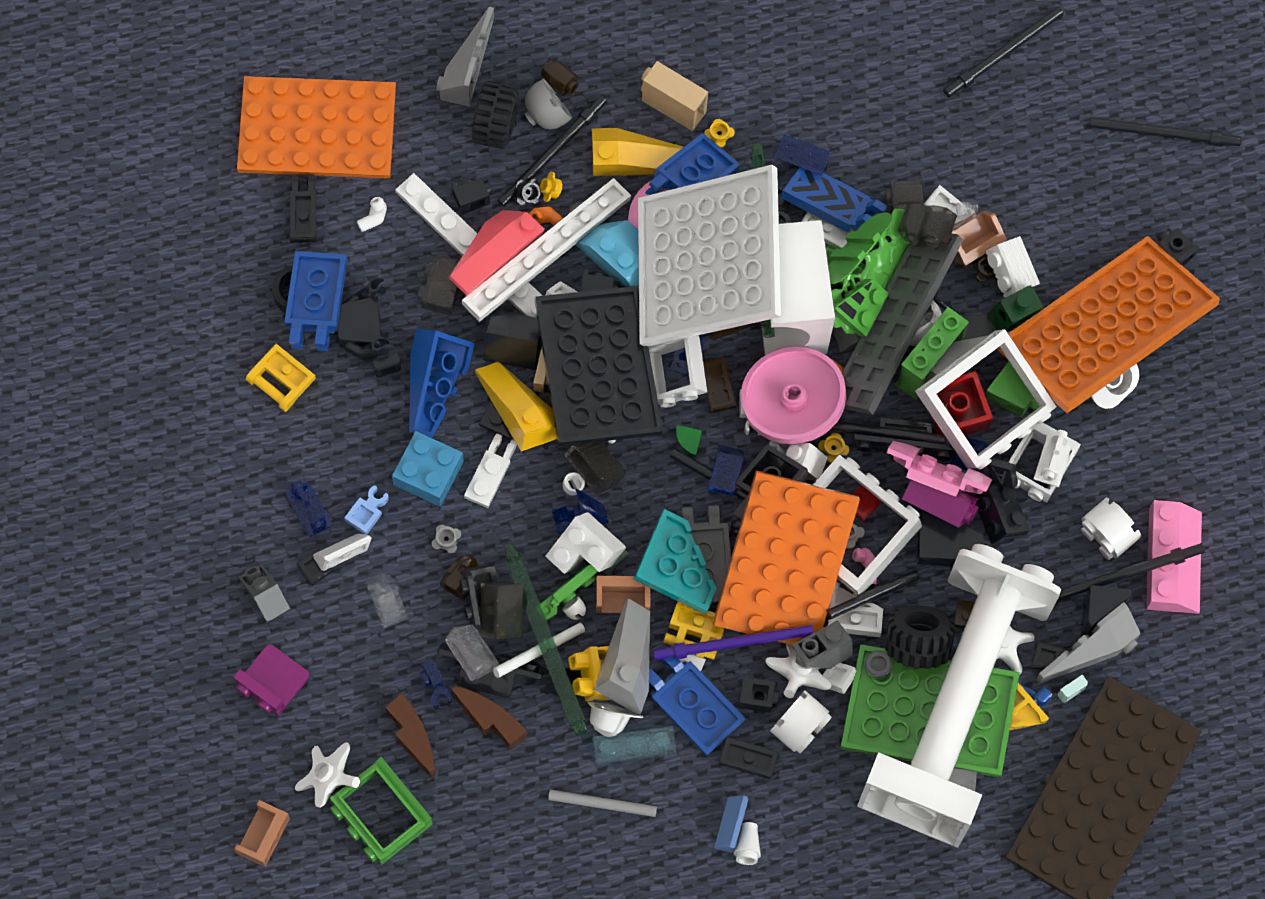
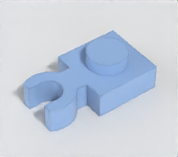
M375 485L368 492V500L365 501L360 497L344 517L347 523L365 535L369 533L382 515V512L377 508L384 506L389 499L387 493L381 499H376L374 495L378 489Z

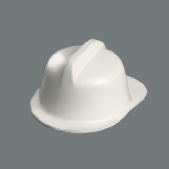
M1137 364L1092 395L1093 401L1104 409L1113 408L1118 405L1137 386L1139 380Z
M587 701L591 706L590 723L596 731L607 737H612L622 732L630 717L643 718L642 715L628 712L619 706L605 701Z

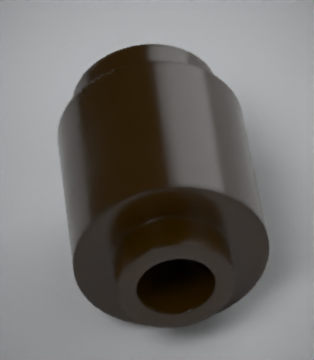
M551 60L542 69L541 76L562 96L573 94L579 86L577 82L579 77L560 61Z

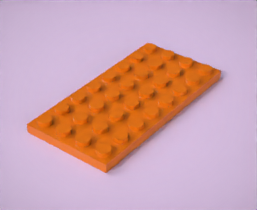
M1147 236L1008 333V335L1051 399L1062 410L1069 413L1219 305L1220 298ZM1000 347L996 348L1004 357H1006Z

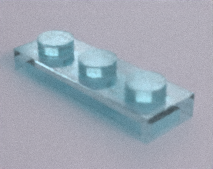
M673 726L618 733L612 737L604 735L593 737L596 765L674 755L677 753Z

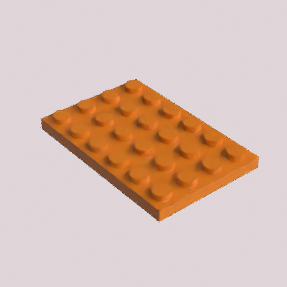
M244 76L237 172L390 179L396 82Z
M756 471L713 625L746 634L812 625L813 633L822 629L860 498ZM805 637L780 640L778 642L792 645Z

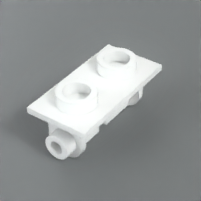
M1058 430L1055 434L1048 433L1034 480L1059 487L1073 441L1067 437L1068 433L1066 431Z

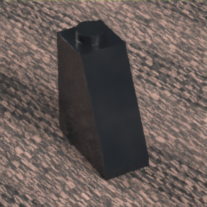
M921 508L919 509L918 513L920 516L918 518L921 521L922 527L918 530L917 564L953 566L959 550L966 549L971 551L974 544L988 546V544H983V534L964 525L957 527Z

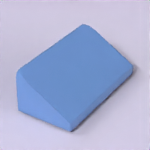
M734 796L727 799L714 846L715 849L729 853L734 852L748 803L747 796Z

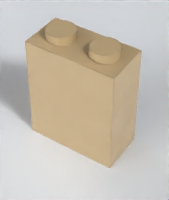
M658 61L652 68L648 67L641 78L643 81L641 87L642 101L693 131L706 114L708 91Z

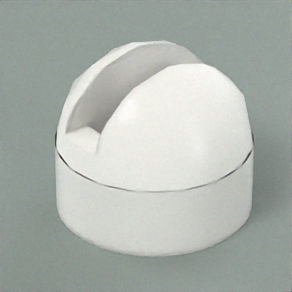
M569 473L563 481V490L568 495H578L584 488V478L578 473ZM568 481H571L572 486H573L574 489L571 488V486H570V484L568 483Z
M575 597L562 610L570 619L578 620L580 619L578 614L581 616L585 615L586 606L580 597Z

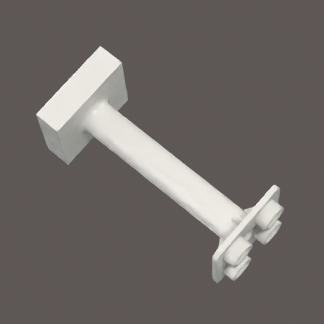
M974 544L971 551L966 549L959 550L948 578V582L951 585L977 595V599L912 763L908 765L878 752L857 805L859 808L957 848L972 823L982 794L952 783L949 779L1014 613L1018 611L1040 621H1046L1061 592V589L1052 583L1054 575L1048 570L1036 565L1025 564L1022 571L1001 563L1003 555L996 549L982 544Z

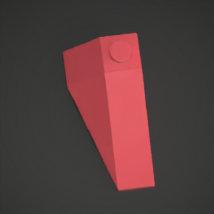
M502 210L484 223L449 279L461 291L469 295L540 238L545 229L527 212Z

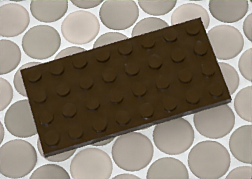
M1108 676L1004 859L1071 899H1109L1202 730Z

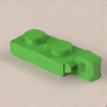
M587 564L534 608L544 621L556 615L559 603L567 604L576 596L574 591L582 585L586 588L596 580L594 574L598 571L591 564Z

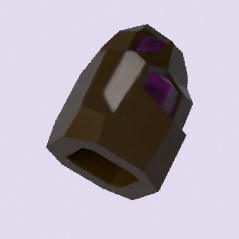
M470 555L457 559L441 579L440 586L463 600L466 594L463 595L461 592L459 579H463L462 570L478 567L476 559Z

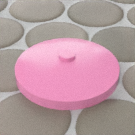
M787 347L765 355L751 367L742 385L741 402L746 419L760 435L782 444H799L812 441L824 435L837 423L846 403V386L840 369L825 354L806 347Z

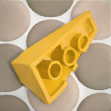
M592 128L593 176L654 175L656 168L680 151L683 146L619 128Z

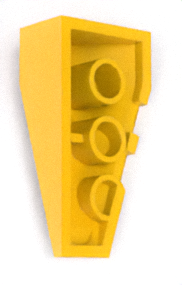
M496 362L475 369V374L521 452L557 439L552 408L500 362Z

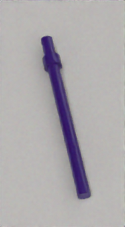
M812 625L686 645L685 642L675 643L674 647L653 650L654 660L676 657V660L687 658V655L805 637L813 634Z

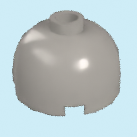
M545 79L536 82L528 90L525 96V106L528 111L524 114L533 126L538 124L544 129L553 130L564 126L572 119L564 103H561L556 96V92Z

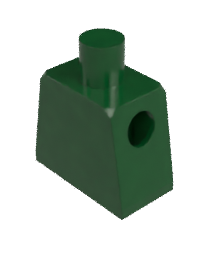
M1029 285L999 301L987 313V316L996 331L1005 329L1008 332L1026 322L1043 310L1044 307L1033 287ZM1001 312H1004L1006 320L1003 319Z

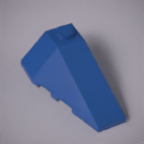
M416 329L410 354L409 432L415 433L417 431L433 438L446 413L444 403L449 395L455 396L458 389L454 384L459 374L465 376L469 369L475 343L436 330Z

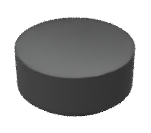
M883 651L870 653L865 660L866 672L874 679L887 677L892 670L891 658Z

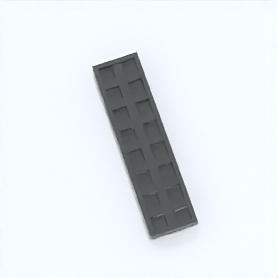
M917 228L886 288L889 294L867 337L861 336L842 372L846 386L844 409L870 415L875 413L963 242L960 235Z

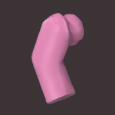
M865 547L862 549L857 548L853 551V560L861 562L865 569L876 558ZM877 578L872 584H877Z

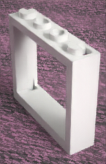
M1005 329L991 333L915 391L967 469H982L991 463L992 460L990 458L993 455L1007 451L1012 446L1010 442L1016 438L1021 439L1032 431L1030 429L1031 426L1036 422L1040 424L1051 417L1050 412L1057 407ZM1000 347L1040 407L979 454H976L936 394L996 348Z
M838 455L813 485L827 488L835 477L844 470L907 521L858 578L841 564L837 579L858 596L868 589L922 525L918 518L920 514L909 505L905 508L898 502L900 498L890 489L885 492L878 486L880 482L870 473L864 475L858 470L860 466L850 457L844 459L841 455Z

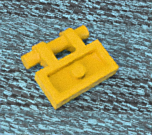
M677 602L669 624V628L678 631L677 636L666 633L663 643L673 647L675 643L685 642V645L696 643L686 640V634L701 638L700 642L722 639L725 628L713 625L716 613L707 611L705 614H702ZM717 651L698 653L695 657L701 659L707 657L714 660Z

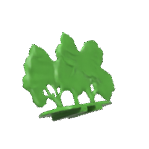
M906 207L905 210L901 208L894 209L892 214L885 212L871 217L857 231H850L845 237L847 241L842 249H836L830 257L833 260L828 265L830 284H836L844 280L842 289L831 290L833 303H839L843 300L841 296L843 290L845 294L848 293L847 286H850L849 280L852 281L854 290L865 279H874L886 290L916 230L917 218L910 207ZM890 236L891 242H888L885 237ZM879 242L878 249L871 251V249L876 245V243ZM865 259L866 266L862 273L852 274L862 260ZM854 278H859L860 282L855 283ZM835 315L833 325L835 328L842 327L846 334L855 333Z

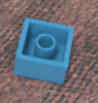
M415 431L392 475L393 485L441 507L464 462L463 452Z

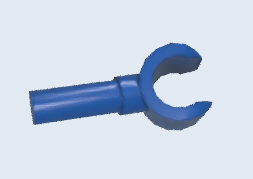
M1020 684L1037 705L1043 707L1051 700L1052 694L1045 687H1041L1035 692L1033 689Z

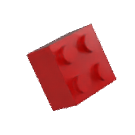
M976 371L959 376L936 394L964 436L990 428L993 417ZM931 416L936 433L944 434L938 426V424L936 423V421Z

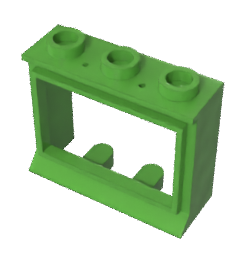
M947 307L901 364V373L895 385L917 400L919 396L915 391L923 385L925 377L952 343L964 339L969 322Z
M380 757L372 766L358 776L360 784L357 788L345 786L334 796L330 797L332 804L330 810L339 821L344 818L349 825L346 829L355 841L361 839L365 844L366 848L363 851L372 862L378 860L382 865L432 826L433 822L430 815L384 759ZM377 773L417 821L416 824L384 849L344 801L345 798Z

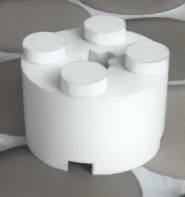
M1107 497L1082 518V533L1090 541L1094 538L1101 545L1099 551L1108 560L1112 557L1118 558L1141 538L1140 531L1134 532L1131 528L1134 524L1132 519L1115 502L1109 504V498Z
M804 691L770 732L793 752L798 751L801 753L815 738L811 733L814 731L818 734L832 717L828 714L830 711L807 691Z

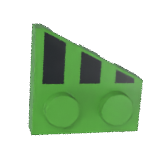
M865 279L858 284L855 290H850L846 293L843 300L839 303H833L834 314L856 334L867 337L889 293L874 279Z

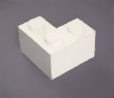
M587 512L573 519L547 553L546 557L564 574L575 570L584 559L600 572L612 567L626 549V546Z

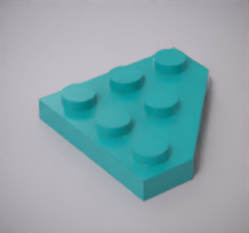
M664 509L660 514L633 580L705 614L709 609L717 588L713 579L710 580L705 568L706 562L699 546L694 542L688 520Z

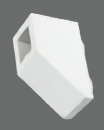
M770 441V446L808 469L805 480L817 481L822 475L828 457L811 443L782 444Z

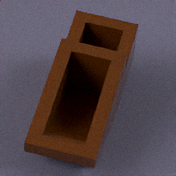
M458 686L452 688V696L485 736L494 730L510 750L527 738V731L502 707L473 691Z
M401 693L385 707L388 716L400 728L395 733L396 740L421 768L433 778L436 773L428 736L414 708Z

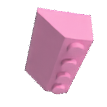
M1154 500L1149 508L1148 560L1171 553L1170 550L1178 547L1184 549L1201 543L1202 512L1181 502ZM1201 554L1185 559L1186 562L1178 565L1172 563L1147 572L1146 610L1200 613Z

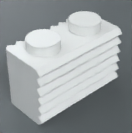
M1021 236L986 250L988 263L994 269L993 273L996 274L998 279V287L1004 293L1003 296L1005 298L1029 285L1034 287L1040 284Z

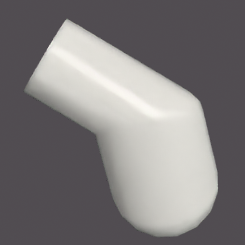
M375 197L371 200L369 216L356 221L361 232L383 222L387 206L381 197Z

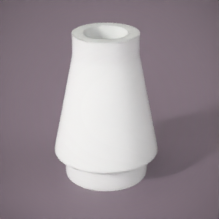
M752 822L742 823L741 832L734 850L736 861L740 864L754 865L758 862V858L761 857L758 825Z

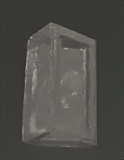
M473 624L454 627L445 639V642L470 680L478 679L492 672L493 668L500 665Z

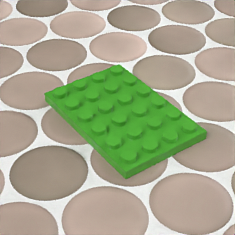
M860 644L841 749L876 756L879 752L893 759L912 762L952 660H948L946 664H941L937 668L914 669L913 667L903 666L891 658L892 670L890 674L883 679H874L866 672L865 660L874 651H883L885 653L887 651L884 648ZM998 668L992 669L954 768L977 772V774L1002 777L1020 672Z

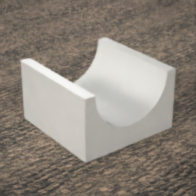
M822 220L779 224L781 317L761 321L764 353L767 355L775 350L787 347H806L827 354L835 314Z

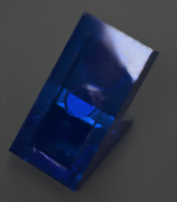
M575 489L576 506H563L560 509L552 510L557 533L564 532L575 517L587 512L599 523H609L604 505L579 489Z

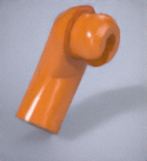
M551 207L534 208L529 212V215L539 224L551 223L555 226L563 219Z

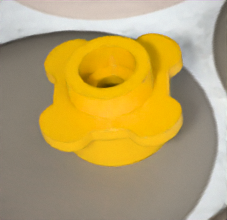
M721 119L714 120L710 129H706L704 132L720 148H723L726 145V141L732 138L735 133L734 129Z
M549 172L547 178H544L540 184V191L544 195L543 200L545 202H549L551 198H558L562 191V181L555 178L554 172Z
M833 433L826 440H821L818 445L819 450L823 451L828 457L827 461L829 463H832L838 455L846 456L849 453V447L845 445L844 440L838 433Z

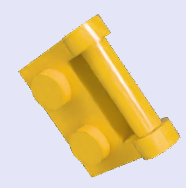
M275 344L248 373L245 380L251 385L255 384L279 403V408L287 412L316 377L289 353ZM264 371H267L288 388L290 392L285 396L261 375Z

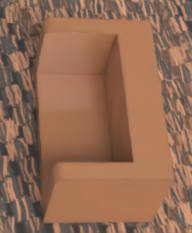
M982 211L948 232L958 234L963 239L954 257V261L965 266L984 255L986 250L1007 240L996 215L988 211Z
M597 576L596 614H621L627 599L650 611V587L633 580L634 576Z
M259 800L257 803L258 810L241 844H236L234 850L236 854L266 867L290 818L288 813Z

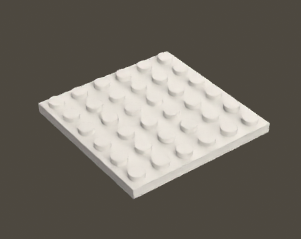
M768 165L638 198L640 344L642 346H652L781 317L777 168L775 166Z

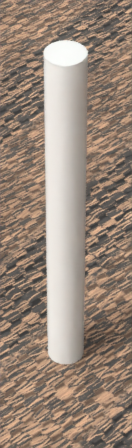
M578 623L493 668L494 675L499 678L584 633L585 628L583 624Z

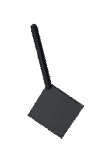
M934 296L933 301L940 305L942 308H944L945 310L947 307L952 309L942 300ZM987 314L962 316L969 322L963 340L988 336L994 332L993 324Z

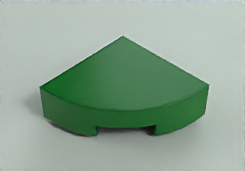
M677 425L676 438L679 445L687 454L696 457L702 430Z

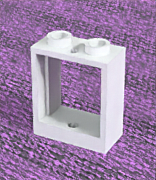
M699 335L648 346L660 407H672L676 405L677 401L695 400L698 398V395L707 393ZM685 348L690 385L666 392L661 355Z
M1036 422L1030 427L1032 431L1023 437L1009 463L1016 466L1032 438L1045 444L1048 433L1055 434L1057 430L1043 422L1040 424ZM1072 440L1073 444L1064 469V473L1066 472L1067 468L1069 467L1070 463L1072 462L1081 445L1074 440ZM1016 471L1018 484L1015 488L1020 487L1027 491L1032 499L1039 502L1043 500L1047 503L1056 486L1049 484L1046 489Z

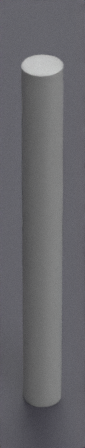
M551 789L548 798L550 801L656 817L657 806Z

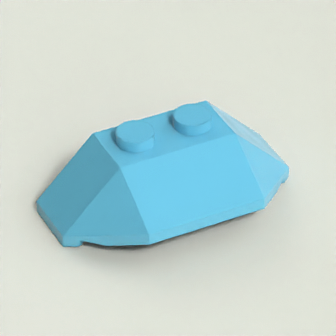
M628 220L600 224L575 244L606 274L614 277V281L619 282L621 287L638 286L639 291L638 229Z

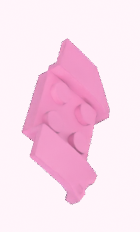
M893 441L888 448L887 453L893 455L897 463L908 469L907 478L955 497L960 489L964 492L981 494L983 491L986 492L992 481L986 475L971 468H968L967 472L963 473L961 472L962 469L955 465L947 464L945 466L937 463V459L932 456H919L920 449L909 444Z

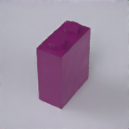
M912 479L902 500L957 527L973 521L979 509L975 505L978 499L959 490L955 497Z

